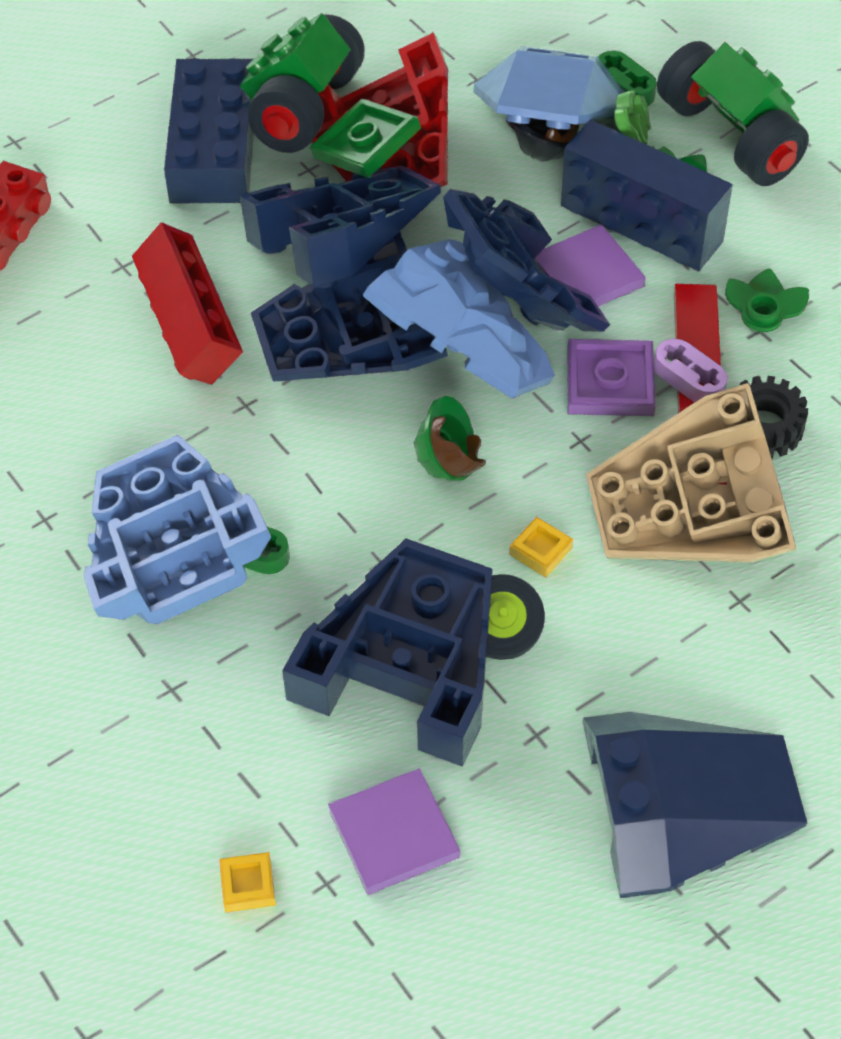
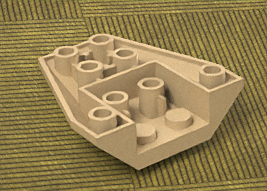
M749 383L704 396L586 474L607 558L754 562L797 550L767 440ZM727 482V485L718 484V483Z

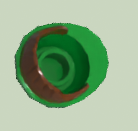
M444 396L434 400L426 418L420 425L413 443L417 461L421 463L428 474L435 478H445L446 480L457 482L464 481L473 472L486 464L485 459L478 458L481 439L478 435H474L467 412L455 398Z

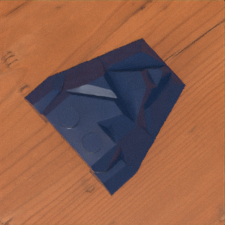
M450 189L443 196L448 227L465 231L463 246L475 273L497 288L503 296L517 301L520 305L521 313L530 323L536 326L541 323L558 331H564L572 325L581 331L604 332L610 326V323L590 295L542 273L533 259L552 239L533 212L505 199L497 207H492L496 203L493 197L486 196L481 200L474 193Z
M400 232L353 276L338 280V284L335 286L315 288L308 283L301 288L293 284L251 312L273 382L407 371L448 356L446 348L440 353L430 346L435 338L431 333L417 324L410 325L407 330L403 329L362 296L367 287L383 272L395 268L402 255L407 251Z

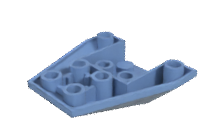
M521 46L474 84L473 90L496 113L507 114L506 120L509 122L528 124L531 118L547 120V127L556 129H570L571 124L586 123L590 119L595 121L604 118H615L617 95L624 93L598 56Z

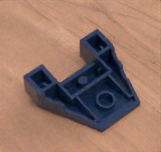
M400 165L378 169L369 178L352 173L353 180L343 183L329 184L328 177L314 179L315 187L292 190L290 183L249 192L240 195L247 242L268 254L282 252L287 248L286 245L292 244L296 275L315 288L333 287L338 284V280L353 276L441 193L440 184Z
M404 539L365 575V582L351 595L344 594L334 604L335 609L319 624L314 622L303 632L282 670L286 700L330 717L348 680L352 679L420 704L424 708L417 720L418 750L463 767L482 725L493 569L413 540Z

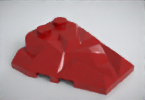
M434 32L398 49L404 67L341 98L329 84L323 91L318 93L324 106V120L320 130L312 140L313 143L358 101L365 99L416 116L421 125V129L379 169L403 165L440 184V187L448 184V67ZM332 165L345 182L353 180V172Z

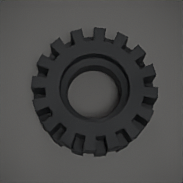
M768 375L766 382H762L760 376H755L752 378L750 388L757 411H769L782 419V421L777 423L761 422L771 458L773 459L774 451H777L780 457L787 455L788 448L793 451L798 447V442L802 440L809 409L806 408V397H800L801 390L797 386L789 390L790 381L782 379L780 384L774 383L775 376ZM744 380L740 383V385L747 384L749 382L747 380Z

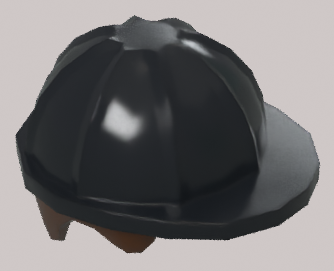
M531 118L528 124L514 123L506 120L509 127L516 132L520 149L524 154L540 162L563 157L565 147L577 135L580 124H571L570 129H556L547 127V120Z

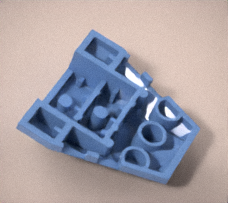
M448 239L408 249L402 255L395 268L383 272L367 287L362 295L403 329L407 330L410 325L417 324L431 333L435 338L430 346L440 353L447 347L455 353L460 352L467 356L465 369L512 399L549 384L555 376L546 352L517 318L513 317L510 304L502 293L475 273L465 253L463 243L457 240Z
M176 435L96 471L91 512L96 520L95 533L89 534L88 546L93 555L91 565L85 567L84 580L93 608L99 617L124 620L136 614L148 623L159 624L242 586L247 579L244 564L260 557L271 539V535L255 499L248 493L242 495L235 489L229 477L224 473L221 475L216 473L202 454L179 435Z

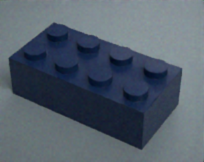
M176 59L164 163L169 203H241L240 195L249 193L254 133L248 121V109L251 99L239 85L249 73L246 67L253 59Z
M591 119L565 147L561 193L562 207L600 225L602 224L608 230L615 231L644 247L657 251L697 271L704 267L723 243L733 187L732 183Z

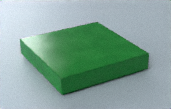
M361 99L310 146V150L315 159L369 178L421 129V125L416 116Z

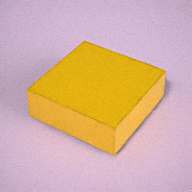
M536 516L510 545L509 555L546 578L573 548V538Z
M270 852L219 859L225 913L276 906Z

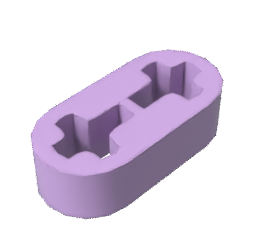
M667 339L658 345L654 363L656 374L693 402H697L704 396L726 390L728 378L726 371L689 343L681 339Z

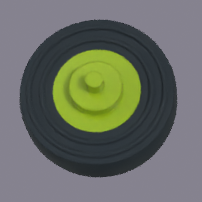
M507 574L492 575L486 657L497 660L513 659L525 654L537 643L545 623V610L539 594L523 579Z

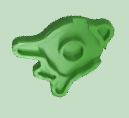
M633 90L618 94L615 123L619 132L644 144H648V130H651V124L645 98L635 95Z

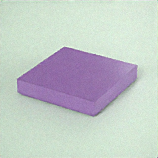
M602 224L544 248L533 259L542 273L590 295L597 306L640 289L645 284L644 274Z
M568 339V414L654 416L653 341Z
M420 768L328 804L329 813L367 896L460 858V849Z

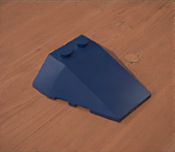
M631 711L583 717V727L591 764H598L613 837L610 854L620 898L670 892L683 886L685 880L708 869L711 872L725 866L727 860L748 850L754 852L807 825L806 815L783 735Z

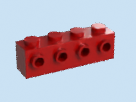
M2 161L0 164V270L5 268L9 257L18 245L27 239L31 228L41 216L47 213L51 204V195L48 191L45 174L6 161Z
M161 222L132 255L139 273L138 277L144 285L150 300V307L160 324L162 336L169 346L175 361L176 370L186 379H195L213 385L243 353V350L193 235Z

